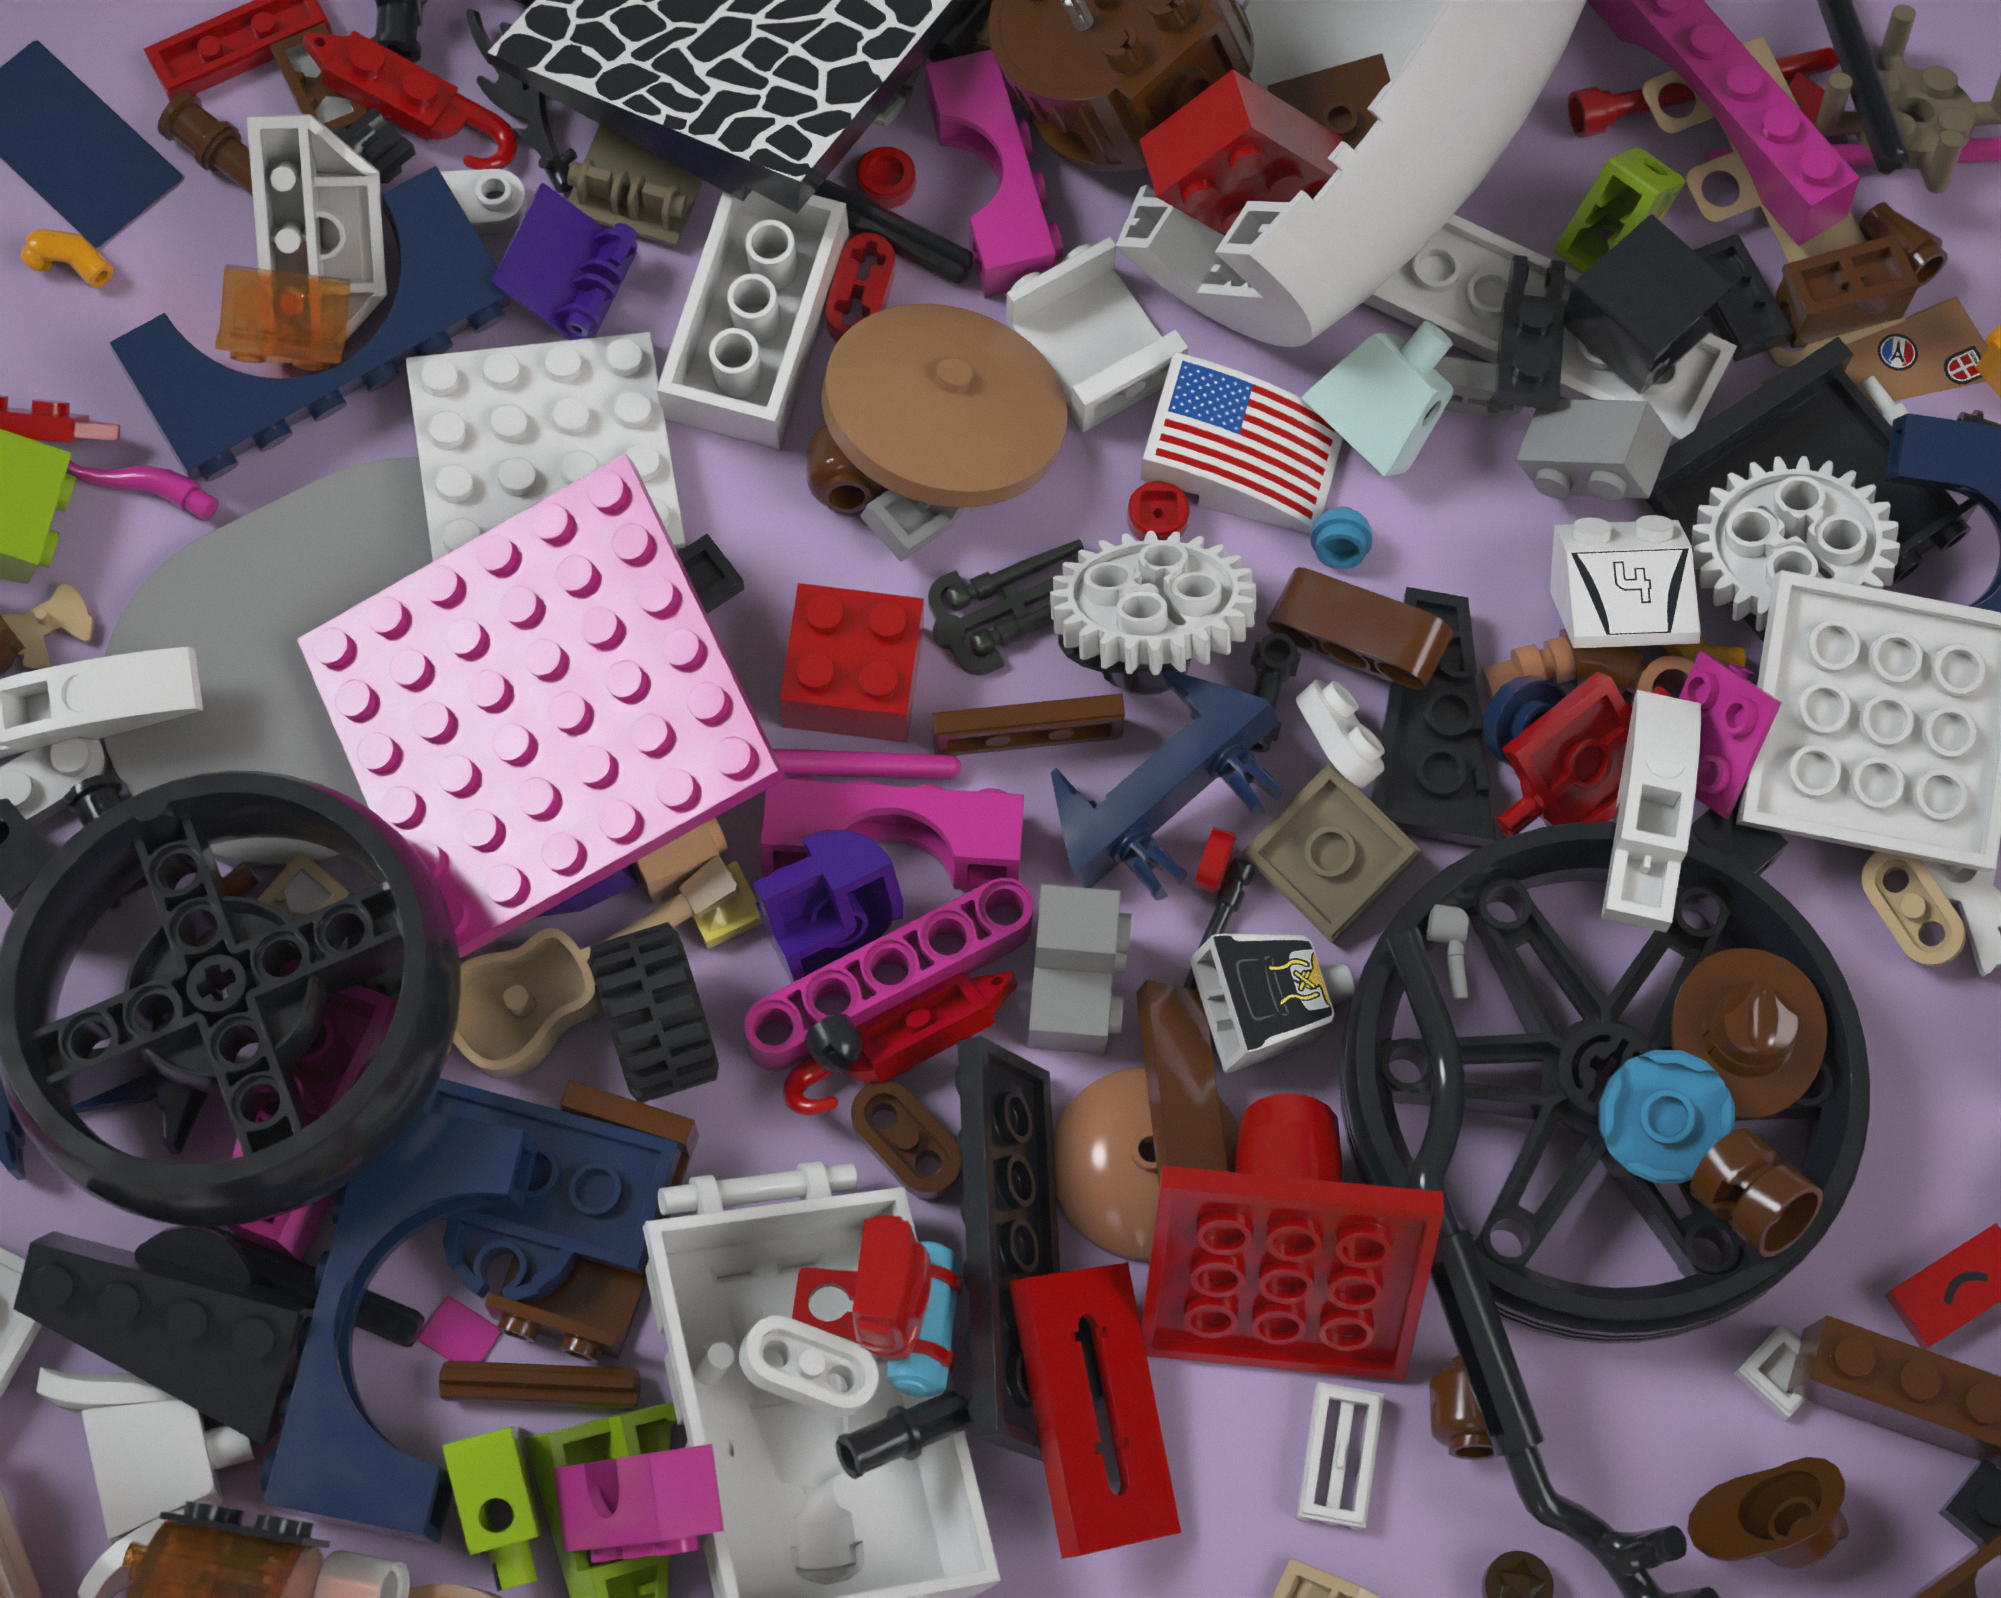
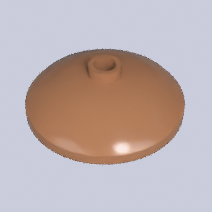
M1134 1067L1113 1072L1091 1083L1072 1100L1061 1116L1053 1136L1056 1199L1070 1224L1091 1244L1120 1258L1149 1262L1159 1182L1156 1162L1144 1160L1138 1151L1143 1144L1154 1143L1145 1067ZM1218 1096L1228 1172H1235L1239 1125L1230 1109Z

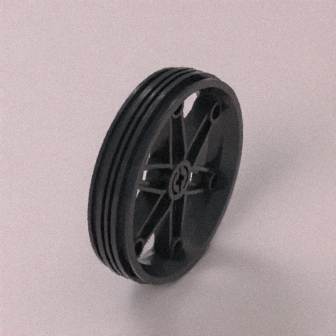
M1575 822L1541 827L1516 834L1471 852L1446 867L1422 886L1397 912L1371 952L1347 1012L1340 1048V1105L1347 1142L1363 1184L1411 1189V1168L1414 1160L1401 1133L1394 1103L1431 1106V1076L1423 1039L1403 1038L1391 1040L1396 1014L1405 989L1386 938L1418 927L1426 951L1429 953L1438 943L1427 940L1430 911L1436 904L1461 908L1468 915L1475 933L1479 936L1526 1033L1457 1037L1462 1053L1463 1065L1542 1062L1540 1068L1541 1091L1465 1082L1464 1111L1534 1120L1478 1237L1470 1232L1500 1317L1504 1321L1528 1330L1567 1340L1603 1344L1640 1343L1671 1338L1702 1329L1739 1312L1764 1296L1785 1278L1821 1241L1844 1205L1855 1181L1865 1148L1870 1116V1077L1867 1049L1858 1010L1847 982L1830 950L1811 924L1786 897L1761 876L1735 859L1692 839H1689L1687 853L1681 862L1672 924L1667 932L1657 930L1653 932L1608 998L1605 999L1537 908L1527 891L1530 888L1555 883L1579 881L1607 882L1617 823ZM1492 902H1502L1510 906L1517 920L1509 923L1500 922L1488 913L1486 905ZM1695 910L1706 917L1709 929L1697 930L1692 928L1685 922L1682 911ZM1723 928L1746 948L1773 953L1797 966L1816 988L1826 1015V1048L1819 1071L1811 1084L1814 1094L1813 1098H1799L1787 1109L1775 1115L1761 1119H1749L1797 1120L1812 1118L1810 1138L1800 1172L1822 1190L1823 1201L1818 1214L1803 1235L1789 1248L1771 1257L1762 1256L1749 1244L1742 1248L1738 1236L1732 1230L1729 1221L1719 1219L1691 1195V1180L1677 1183L1692 1212L1690 1215L1679 1220L1654 1183L1628 1173L1608 1153L1599 1131V1100L1604 1088H1602L1593 1102L1587 1099L1596 1084L1594 1081L1599 1070H1603L1611 1057L1617 1059L1609 1073L1612 1076L1629 1059L1652 1050H1673L1671 1038L1672 1013L1680 987L1696 965L1711 955ZM1526 943H1529L1583 1019L1571 1024L1559 1034L1516 951V948ZM1670 948L1682 955L1684 959L1647 1036H1645L1633 1026L1618 1019L1664 953ZM1578 1056H1581V1058L1572 1070L1571 1064L1573 1059ZM1400 1059L1410 1061L1420 1071L1421 1080L1415 1083L1400 1082L1390 1072L1389 1063ZM1735 1118V1121H1747V1120H1748V1119ZM1559 1121L1564 1127L1587 1138V1140L1536 1213L1533 1214L1518 1204ZM1600 1159L1664 1246L1685 1278L1640 1287H1601L1547 1276L1529 1269L1525 1265ZM1457 1220L1459 1229H1460V1230L1466 1229V1228ZM1496 1230L1511 1232L1518 1238L1522 1254L1517 1257L1500 1255L1491 1244L1490 1233ZM1706 1238L1712 1241L1719 1248L1721 1264L1708 1265L1700 1261L1693 1250V1239Z

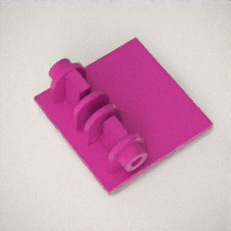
M1699 651L1678 698L1701 703L1700 749L1695 798L1723 818L1729 819L1782 702L1750 682L1754 674L1752 671L1730 663L1729 667H1727L1706 652Z

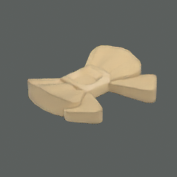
M67 583L60 584L49 601L30 609L26 614H4L2 616L24 645L25 649L20 651L18 655L23 659L22 664L25 669L30 671L52 667L44 637L59 629H62L84 644H89L92 641L94 620L90 616L87 605L81 595Z

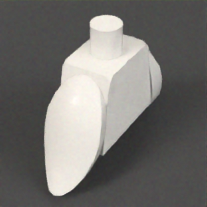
M40 1367L36 1392L55 1406L82 1414L107 1537L114 1544L95 1562L87 1573L78 1590L79 1598H113L116 1594L137 1581L156 1572L183 1555L200 1539L207 1527L159 1519L161 1511L183 1514L186 1501L218 1506L223 1502V1496L217 1469L255 1459L252 1439L226 1425L208 1430L204 1413L131 1373H65Z

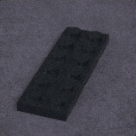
M976 1036L958 1041L959 1067L955 1072V1085L960 1096L961 1131L958 1134L957 1144L963 1161L964 1194L960 1201V1212L965 1224L967 1260L963 1266V1279L968 1291L969 1327L966 1331V1347L971 1358L972 1394L969 1398L968 1410L970 1420L974 1426V1438L1043 1462L1009 1282L1060 1273L1050 1072L982 1036Z

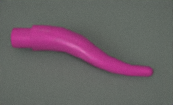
M70 460L66 471L77 479L96 486L152 492L171 502L181 511L188 510L204 521L209 520L215 514L219 505V501L203 491L199 483L170 469L139 465L104 470L82 467Z

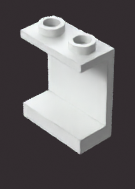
M1111 237L1093 246L1084 244L1075 248L1066 255L1062 263L1042 274L1040 272H1032L1025 275L1013 285L1011 291L1007 292V324L1012 330L1028 340L1050 363L1063 387L1067 411L1082 432L1162 389L1173 352L1188 355L1189 347L1176 329L1164 336L1160 335L1114 270L1116 244Z

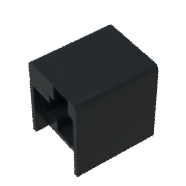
M1651 214L1575 281L1564 309V327L1641 395L1714 330L1715 327L1702 315L1732 290L1733 285Z

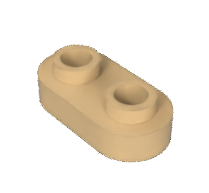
M1878 851L1867 860L1862 871L1863 890L1902 950L1910 959L1923 966L1938 967L1953 961L1964 947L1966 939L1965 926L1923 861ZM1895 870L1904 871L1909 877L1907 887L1898 893L1890 892L1885 887L1887 875ZM1935 923L1944 928L1945 937L1937 946H1927L1921 941V931L1928 924Z

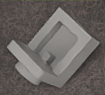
M888 490L867 504L860 517L896 558L902 562L950 529L964 508L927 504Z

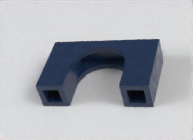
M1909 413L1894 419L1884 481L1953 491L1970 498L1987 513L1998 535L2000 548L1999 563L1989 587L1977 600L1968 606L2001 612V426Z

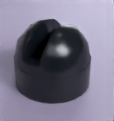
M835 1014L820 1020L807 1032L804 1038V1044L814 1061L830 1072L848 1070L851 1065L850 1060L858 1061L862 1053L863 1043L860 1033L852 1019L846 1014Z

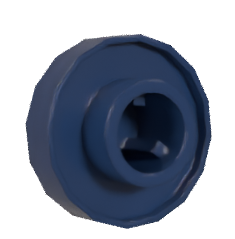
M1532 675L1516 677L1501 686L1490 700L1484 716L1483 736L1488 750L1498 761L1511 766L1502 748L1565 698L1567 694L1558 685Z

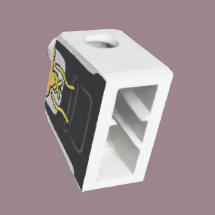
M1216 934L1212 935L1189 958L1224 1074L1235 1072L1315 1040L1334 1023L1335 1013L1332 1005L1350 1002L1354 995V980L1349 968L1344 964L1320 967L1312 941L1304 935Z

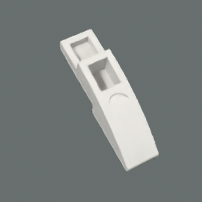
M187 646L119 654L47 667L0 679V758L80 736L97 740L203 711L195 648Z
M1637 690L1634 695L1615 809L1619 810L1601 914L1602 919L1667 932L1672 924L1681 862L1688 850L1699 763L1701 703Z

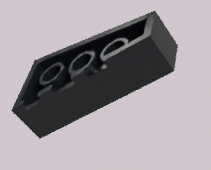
M52 1231L30 1242L13 1309L264 1446L282 1428V1424L279 1421L281 1398L285 1388L294 1382L300 1359L297 1353L298 1334L305 1318L311 1317L315 1299L254 1283L243 1282Z

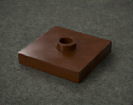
M1383 53L1270 84L1267 85V91L1342 137L1345 143L1354 150L1378 120L1367 108L1382 88L1391 80Z

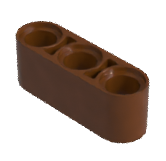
M1297 567L1293 570L1266 621V626L1271 632L1289 635L1299 648L1401 686L1421 691L1426 689L1454 635L1452 628L1447 623L1427 611L1303 567Z

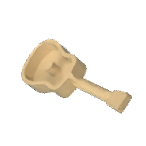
M714 856L679 887L682 891L680 894L602 942L669 922L674 928L695 914L699 919L737 896L740 888L721 857ZM548 928L539 931L516 949L483 954L462 963L461 999L458 1023L453 1038L456 1047L472 1064L490 1077L499 1079L515 1078L535 1068L547 1057L558 1039L567 1029L593 1017L602 1007L589 963L591 947L580 949L564 931L558 928Z

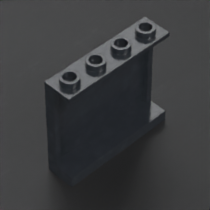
M1839 337L1822 346L1670 446L1649 499H1645L1658 516L1678 520L1691 544L1693 525H1697L1699 505H1709V495L1712 487L1726 490L1729 473L1732 472L1748 480L1750 463H1757L1767 473L1773 471L1775 457H1781L1787 469H1796L1801 456H1807L1810 470L1817 472L1827 461H1832L1833 477L1839 479L1845 473L1853 470L1857 472L1856 490L1874 484L1876 486L1874 503H1890L1889 521L1898 522L1899 528L1896 542L1900 543L1898 563L1895 565L1894 584L1901 582L1918 569L1924 562L1921 556L1933 547L1937 546L1941 552H1944L1963 539L1971 530L1967 521L1978 506L1970 498L1958 505L1951 495L1943 489L1884 481L1892 427L1844 372L1854 354ZM1750 612L1743 619L1764 643L1766 627L1761 632L1757 631V615Z

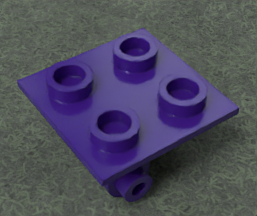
M541 183L490 283L567 339L595 338L637 254L638 245L635 241L637 232L624 223H616L613 229H605L545 183Z

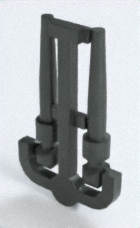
M1078 539L1030 557L993 574H990L988 571L971 578V584L969 585L962 583L957 570L939 577L931 585L928 593L929 609L935 619L933 638L936 644L942 648L950 649L957 664L967 673L985 675L1004 667V661L994 646L1001 644L1003 647L1021 640L1022 634L1054 621L1051 619V604L1031 613H1028L1026 609L1027 606L1050 597V591H1053V578L1019 593L1013 583L1073 555L1075 563H1079L1078 551L1084 550L1081 540ZM1000 588L1005 596V599L962 618L948 614L941 601L942 595L946 592V601L949 607L956 612L969 607L973 599L977 598L979 601H983L998 594L997 590ZM1014 613L1015 620L1009 617L995 623L994 629L991 631L982 629L972 633L969 644L972 652L977 657L986 656L983 659H976L969 655L963 644L965 633Z

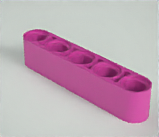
M1001 877L991 880L760 999L750 1007L744 1019V1033L750 1057L762 1068L774 1071L790 1068L811 1057L804 1044V1038L817 1022L831 1016L820 1012L815 1007L818 999L825 994L839 993L850 1001L848 1008L840 1014L848 1015L857 1027L962 971L967 976L1017 950L1026 943L1031 934L1034 906L1031 892L1023 883L1013 878ZM1009 905L1021 914V918L1011 925H998L991 921L987 913L995 906ZM953 934L959 937L965 945L956 954L941 955L935 952L930 944L937 936ZM887 963L897 964L908 973L904 980L894 985H884L878 982L872 975L877 968ZM774 1022L782 1023L792 1030L789 1039L783 1044L776 1046L766 1045L757 1038L758 1033L764 1026Z

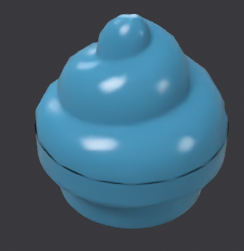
M1341 506L1324 512L1315 520L1311 529L1310 542L1321 563L1333 569H1350L1359 565L1371 550L1373 532L1368 520L1360 512L1350 507Z

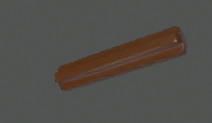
M448 1360L441 1367L438 1388L440 1398L445 1401L633 1409L637 1407L639 1402L641 1378L639 1371L635 1368Z

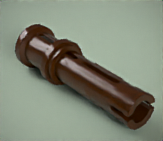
M191 91L183 92L169 102L159 118L158 133L168 141L177 140L195 154V162L200 167L212 172L220 170L253 197L249 148L241 143L242 139L238 128L229 121L220 122L202 108L201 99Z

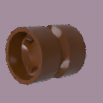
M1747 1128L1737 1129L1717 1142L1699 1163L1690 1183L1691 1195L1722 1221L1732 1220V1230L1764 1257L1775 1256L1796 1242L1813 1222L1823 1201L1822 1190L1791 1164H1780V1155Z

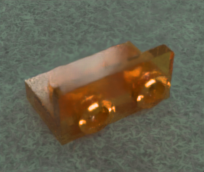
M226 264L223 276L220 329L216 335L215 348L230 351L229 357L240 362L264 363L267 362V356L269 355L292 358V365L297 368L316 371L328 370L330 363H341L345 353L351 279Z

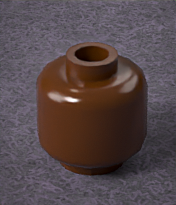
M827 425L819 428L810 438L807 450V483L811 495L820 503L839 513H855L865 509L867 504L884 493L885 487L866 476L843 454L832 438Z
M1459 1355L1452 1358L1451 1367L1440 1370L1430 1380V1423L1432 1437L1441 1445L1448 1447V1453L1452 1457L1468 1460L1494 1458L1495 1455Z

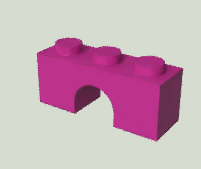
M712 1444L553 1468L564 1552L590 1549L592 1563L621 1558L632 1559L651 1555L663 1556L699 1549L697 1535L724 1531Z

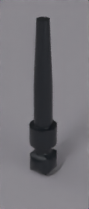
M1235 858L1231 862L1228 869V883H1222L1220 891L1216 895L1214 902L1217 906L1198 949L1212 935L1223 934L1232 912L1238 911L1245 896L1242 888L1249 885L1254 875L1250 862L1240 858ZM1191 967L1183 987L1196 990L1197 984Z

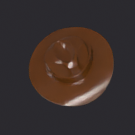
M1728 949L1708 956L1697 964L1681 985L1672 1013L1673 1050H1681L1705 1060L1724 1080L1726 1088L1729 1089L1734 1101L1735 1118L1761 1119L1787 1109L1812 1084L1823 1061L1826 1048V1015L1816 988L1797 966L1778 955L1758 949Z

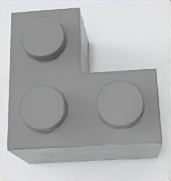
M1041 884L1027 1048L1105 1054L1108 1034L1120 1035L1124 996L1111 995L1113 972L1125 973L1132 914L1119 913L1121 891Z

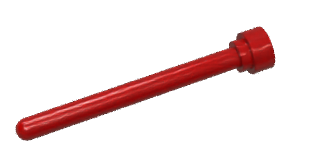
M1831 47L1775 59L1785 80L1793 79L1797 72L1808 76L1831 71L1839 64L1835 50ZM1682 83L1665 85L1658 96L1661 108L1696 101L1693 91ZM1596 86L1570 92L1568 97V115L1576 136L1584 138L1606 132L1608 126L1614 125L1619 117L1651 111L1643 96V88L1613 95L1609 90L1601 91Z

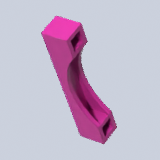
M1587 0L1620 40L1636 44L1656 55L1675 70L1700 96L1734 144L1752 178L1762 204L1798 246L1847 218L1860 177L1704 0Z

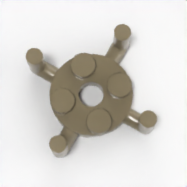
M1897 5L1892 10L1879 53L1882 70H1878L1910 159L1905 168L1920 169L1926 188L1931 193L1940 194L1948 189L1961 150L1964 146H1967L1974 127L2001 124V73L1991 101L1972 102L1967 93L1957 85L1958 77L1950 69L1942 66H1932L1926 70L1908 68L1903 55L1916 17V11L1908 5ZM1842 72L1833 73L1829 76L1816 120V128L1823 136L1856 135L1859 142L1871 152L1856 108H1854V111H1844L1853 83L1852 78ZM1908 114L1918 116L1925 122H1915Z

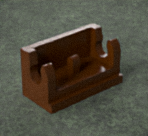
M1893 234L1784 264L1781 270L1784 276L1777 289L1775 300L1780 309L1790 307L1791 322L1789 325L1793 330V334L1789 343L1791 348H1796L1903 318L1920 283L1897 235Z

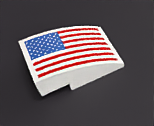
M1174 351L1144 452L1140 480L1170 483L1182 491L1199 495L1198 506L1311 535L1313 523L1324 511L1343 437L1301 397L1240 371Z

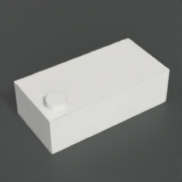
M753 190L744 201L723 191L656 389L665 420L780 450L825 312L827 297L840 254L849 237L846 203L812 195L796 214Z

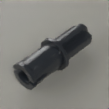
M948 1391L908 1409L897 1405L887 1411L886 1418L849 1434L844 1433L838 1436L836 1452L842 1468L851 1478L857 1479L862 1477L864 1473L901 1457L910 1461L917 1459L921 1455L922 1448L961 1432L970 1426L972 1422L969 1416L968 1401L964 1395H958L955 1391Z

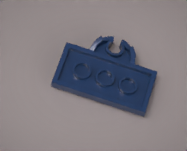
M439 1078L422 1111L524 1129L539 1146L523 1210L487 1208L467 1211L442 1219L447 1221L443 1238L447 1264L472 1293L484 1299L490 1289L487 1279L488 1266L492 1260L503 1254L518 1256L520 1269L516 1278L503 1288L502 1297L523 1304L546 1298L563 1284L578 1258L642 1275L648 1257L643 1226L646 1221L659 1220L661 1217L658 1205L659 1188L671 1186L682 1152L678 1142Z

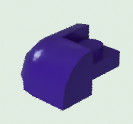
M824 830L804 836L802 840L807 858L792 865L783 866L775 870L771 875L753 883L759 901L756 903V907L762 923L791 983L875 941L888 930L892 921L903 919L904 901L893 863L888 854L873 839L849 830Z

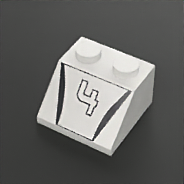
M1647 515L1638 518L1636 522L1609 523L1600 518L1588 517L1578 519L1573 524L1554 525L1550 593L1573 648L1700 643L1701 630L1692 546L1678 520H1671L1658 515Z

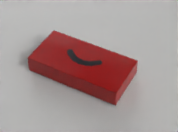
M1997 1223L1884 1295L1920 1348L1927 1350L2001 1302V1228Z

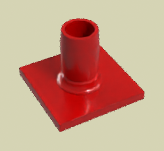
M1298 1093L1273 1094L1258 1099L1246 1108L1240 1120L1235 1172L1162 1165L1140 1321L1147 1357L1405 1381L1443 1220V1192L1342 1182V1153L1338 1117L1329 1105L1315 1097Z

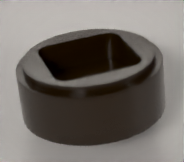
M1510 1551L1500 1555L1487 1567L1483 1575V1598H1552L1554 1584L1550 1570L1540 1558L1526 1551Z

